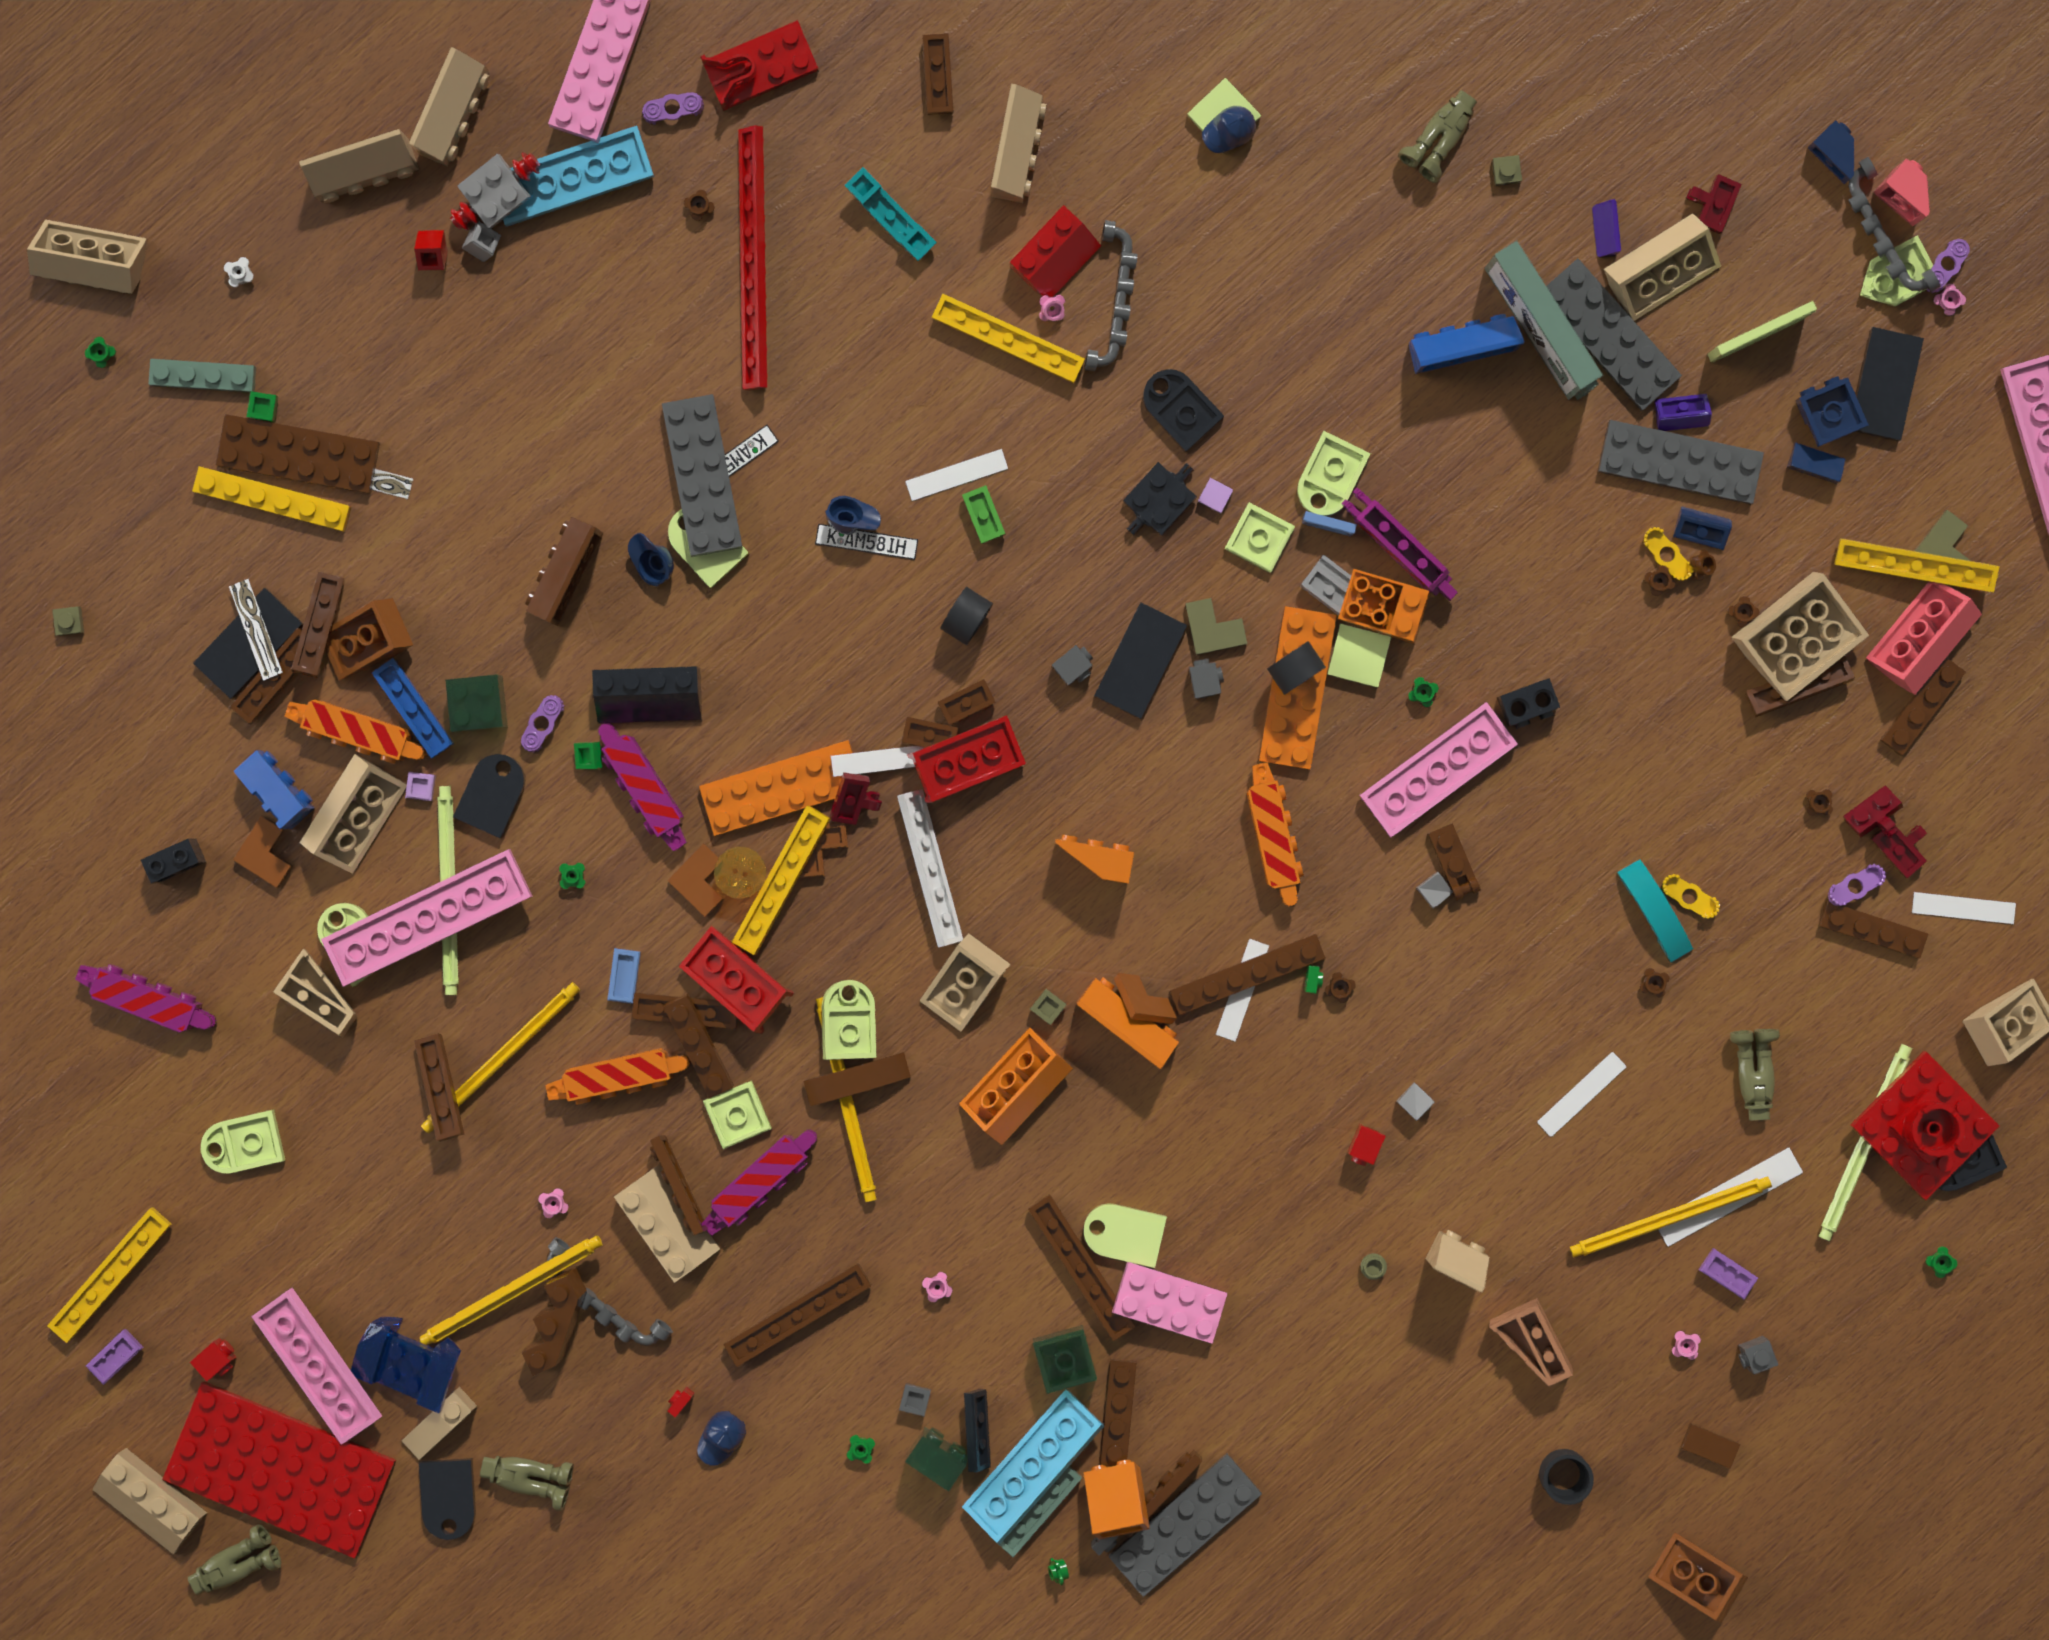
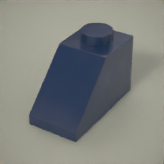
M1835 120L1807 148L1845 184L1854 176V138L1850 135L1851 131L1844 123H1838Z

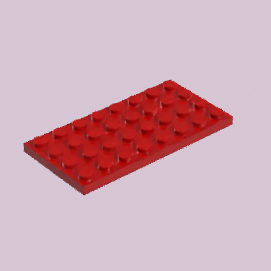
M203 1381L162 1480L356 1558L396 1459L349 1440L341 1445L335 1435Z

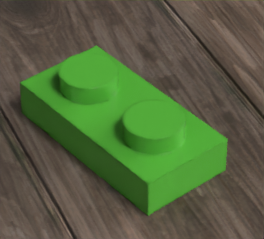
M986 485L962 495L981 544L1006 535Z

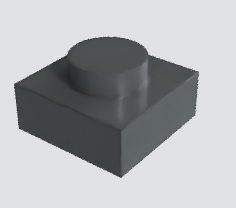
M906 1383L899 1410L925 1416L931 1389Z
M1118 1536L1100 1540L1095 1537L1091 1541L1092 1549L1098 1555L1103 1551L1107 1553L1117 1544L1116 1539Z

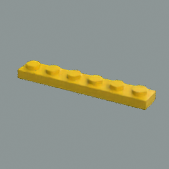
M942 294L932 315V319L1073 384L1085 361V358L945 294Z
M200 466L198 467L192 490L195 493L343 532L346 530L351 506Z
M1842 538L1839 539L1834 563L1839 566L1994 592L1999 572V566Z
M806 806L732 943L753 955L758 953L830 822V817L811 806Z
M151 1207L47 1327L64 1342H70L172 1224L156 1209Z

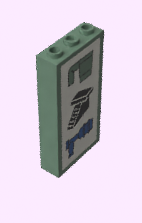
M1518 241L1513 242L1496 253L1484 269L1567 399L1569 400L1575 396L1579 400L1599 385L1597 380L1603 376Z

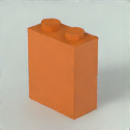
M1121 1460L1116 1462V1466L1106 1467L1105 1465H1098L1092 1467L1091 1471L1084 1472L1092 1534L1100 1540L1150 1529L1141 1469L1135 1462Z

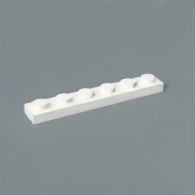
M923 789L898 795L897 798L937 945L942 947L963 940L928 807L924 800Z

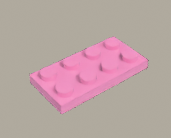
M1127 1262L1112 1313L1213 1344L1227 1293Z

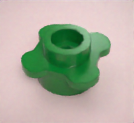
M96 337L94 342L85 350V357L95 361L96 366L99 368L106 367L110 357L116 355L115 347L107 345L102 337ZM99 350L103 352L101 355L98 354Z
M1418 677L1414 680L1415 686L1409 692L1408 697L1410 701H1418L1424 707H1430L1433 704L1432 698L1439 690L1438 685ZM1421 690H1425L1426 694H1421Z
M576 863L575 865L561 864L559 867V871L562 874L560 886L563 889H568L571 886L583 888L586 884L584 880L585 866L582 863ZM571 873H573V874L575 875L574 878H571V877H570V874H571Z
M1943 1246L1939 1247L1934 1255L1927 1256L1926 1264L1934 1269L1935 1276L1938 1278H1944L1947 1273L1951 1272L1958 1265L1957 1260L1948 1254V1249ZM1940 1260L1944 1261L1942 1265L1939 1263Z
M853 1435L850 1438L851 1447L847 1452V1458L851 1461L857 1459L865 1464L870 1463L872 1460L871 1451L875 1446V1441L872 1438L867 1439ZM859 1447H863L862 1452L858 1450Z
M1050 1558V1565L1048 1566L1049 1576L1052 1581L1063 1585V1580L1069 1579L1066 1563L1063 1559L1054 1560Z

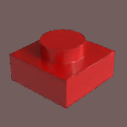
M687 1386L682 1392L677 1389L668 1401L671 1407L667 1412L676 1418L692 1398L694 1392Z

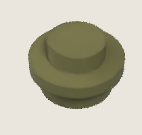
M1371 1253L1362 1259L1360 1268L1366 1278L1377 1280L1386 1273L1387 1264L1381 1255Z

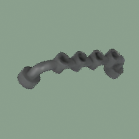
M1869 157L1859 161L1860 167L1854 171V176L1849 180L1848 187L1852 198L1848 201L1855 214L1859 211L1863 214L1865 220L1861 222V225L1866 234L1869 236L1873 233L1878 242L1873 244L1879 257H1887L1890 265L1886 266L1890 277L1893 281L1898 278L1903 286L1911 291H1922L1928 288L1930 292H1933L1940 288L1941 285L1932 269L1922 273L1923 279L1915 281L1909 276L1906 267L1896 253L1892 242L1887 237L1879 219L1873 212L1859 186V182L1863 177L1870 180L1878 175Z
M1105 220L1102 231V241L1113 242L1115 237L1122 242L1109 350L1105 356H1098V351L1087 350L1085 370L1093 372L1096 371V367H1105L1112 364L1117 358L1119 347H1125L1127 331H1122L1123 321H1128L1131 306L1125 305L1126 295H1132L1134 280L1129 279L1130 269L1136 268L1137 254L1132 253L1133 245L1130 235L1125 230L1115 227V221Z
M555 1237L548 1245L550 1253L547 1261L563 1254L566 1250L570 1249V1246L560 1238ZM586 1288L587 1292L581 1308L587 1310L591 1306L598 1312L595 1318L602 1325L608 1326L611 1322L619 1328L616 1335L622 1341L628 1343L632 1339L640 1345L649 1346L657 1343L660 1339L666 1341L673 1333L669 1325L660 1319H656L650 1327L652 1333L650 1335L642 1334L633 1323L624 1320L613 1307L604 1304L592 1290Z

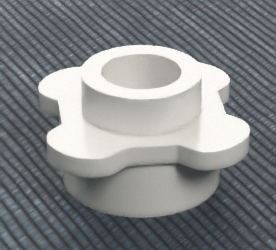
M241 257L234 263L227 262L224 266V270L230 278L229 284L232 287H238L239 284H245L254 279V274L248 266L249 260Z

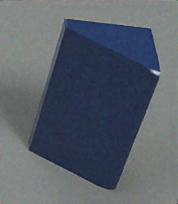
M1795 443L1787 468L1838 484L1842 478L1845 459Z
M1681 507L1673 537L1724 550L1732 529V521L1728 518Z

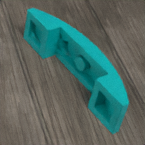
M864 167L844 185L871 216L917 261L937 243L893 200Z
M1639 859L1618 871L1617 874L1658 938L1657 941L1668 960L1673 962L1693 950L1680 921L1643 862Z

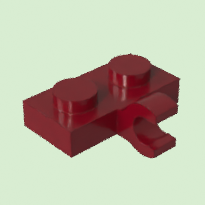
M1717 174L1709 192L1693 186L1692 189H1689L1686 199L1703 204L1698 219L1709 230L1720 234L1725 227L1742 184Z
M843 772L830 813L831 821L856 825L861 808L872 811L880 810L882 801L878 800L880 793L875 791L867 792L870 784L869 776Z
M1885 785L1843 816L1844 821L1860 838L1877 826L1888 838H1891L1898 831L1895 828L1896 824L1889 817L1903 808V804Z
M1921 825L1913 827L1906 836L1895 827L1898 833L1891 838H1888L1880 830L1871 840L1905 878H1909L1927 862L1922 854L1913 846L1927 834Z

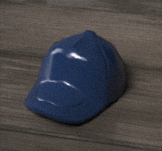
M1230 106L1222 110L1207 124L1202 132L1203 142L1214 153H1223L1242 146L1250 141L1255 134V118L1250 110L1245 107Z
M849 496L833 498L825 511L828 523L841 534L851 535L857 529L873 531L877 530L881 524V516L877 509Z
M637 533L630 539L628 553L641 578L652 586H659L669 580L674 570L673 558L669 550L664 546L654 545L642 533Z
M721 1411L714 1414L706 1424L698 1443L697 1452L700 1459L712 1466L724 1462L744 1441L746 1435L745 1423L731 1414L730 1411Z

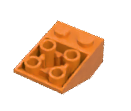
M1353 569L1338 619L1415 644L1429 601L1430 592Z
M1062 835L1061 840L1056 839L1055 843L1102 879L1129 884L1134 852L1129 851L1130 846L1113 844V849L1103 847V841L1088 839L1087 844L1077 843L1078 837Z

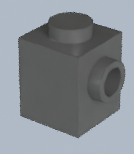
M1075 645L1054 662L1052 667L1069 686L1075 680L1081 683L1092 674L1089 669L1093 666L1090 663L1093 657L1084 646L1079 649Z
M1209 659L1193 662L1194 667H1189V674L1194 698L1200 699L1221 694L1220 683L1224 682L1221 667L1216 668L1215 662L1209 663Z
M1764 1336L1738 1345L1741 1354H1738L1743 1368L1748 1369L1753 1374L1778 1366L1770 1341Z

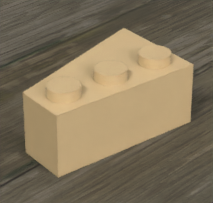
M303 948L274 990V993L343 1038L357 1018V1014L311 955Z

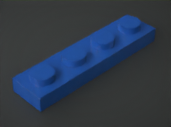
M392 658L372 672L375 679L432 759L454 744L395 658Z

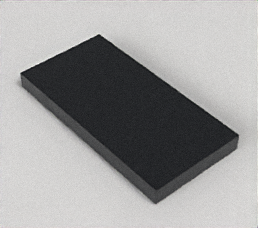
M1876 327L1870 329L1856 391V397L1868 422V426L1855 432L1901 441L1924 338Z
M263 588L255 599L276 653L297 628H301L304 623L267 588ZM240 615L193 662L230 699H233L260 671Z
M1140 602L1094 696L1141 719L1187 625Z

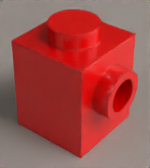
M444 230L418 231L414 247L418 271L444 270L448 253Z
M1359 1123L1347 1151L1352 1156L1351 1161L1362 1166H1366L1367 1162L1374 1165L1386 1136Z
M218 1338L191 1360L190 1363L207 1382L217 1374L221 1377L233 1367L231 1362L236 1356L233 1353L234 1348L226 1340L222 1341L221 1338Z

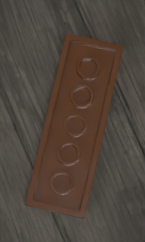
M225 414L216 466L371 494L380 443Z

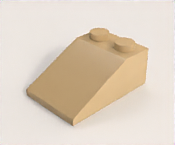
M968 933L953 951L920 999V1002L962 1032L1011 964Z
M2030 979L1982 1006L1964 1019L1963 1023L1987 1066L2009 1063L2049 1032V1005L2035 980Z
M1447 1230L1446 1234L1439 1231L1425 1259L1434 1269L1482 1292L1485 1287L1489 1256L1484 1253L1485 1248L1472 1241L1470 1245L1461 1242L1462 1236L1450 1230Z

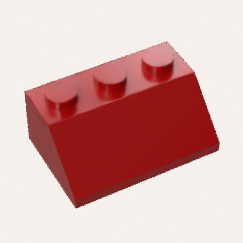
M1063 205L1010 261V268L1041 297L1048 296L1051 298L1098 251L1101 244L1087 227Z

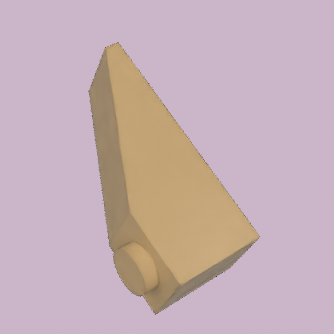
M459 1387L412 1430L402 1442L420 1460L477 1405Z

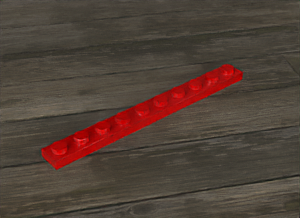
M754 125L738 129L742 390L767 388L768 378L763 126Z

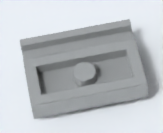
M1323 555L1300 587L1339 616L1351 575Z

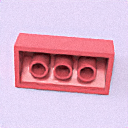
M1929 581L1868 654L1866 659L1895 684L1916 695L1982 613L1971 598L1945 584Z

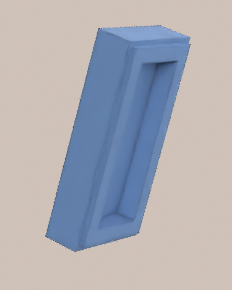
M1307 511L1302 519V523L1305 525L1350 537L1355 533L1357 525Z
M614 948L608 1000L633 1004L634 993L637 988L641 951Z

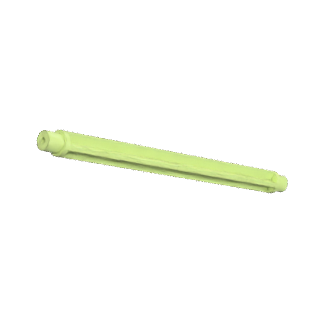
M439 786V797H437L440 882L455 875L453 796H451V786ZM456 933L442 940L445 995H457V984H459Z
M1901 1044L1898 1053L1894 1055L1877 1097L1906 1069L1913 1048ZM1861 1136L1837 1188L1835 1197L1821 1224L1822 1230L1819 1237L1830 1241L1833 1232L1837 1231L1845 1207L1872 1148Z

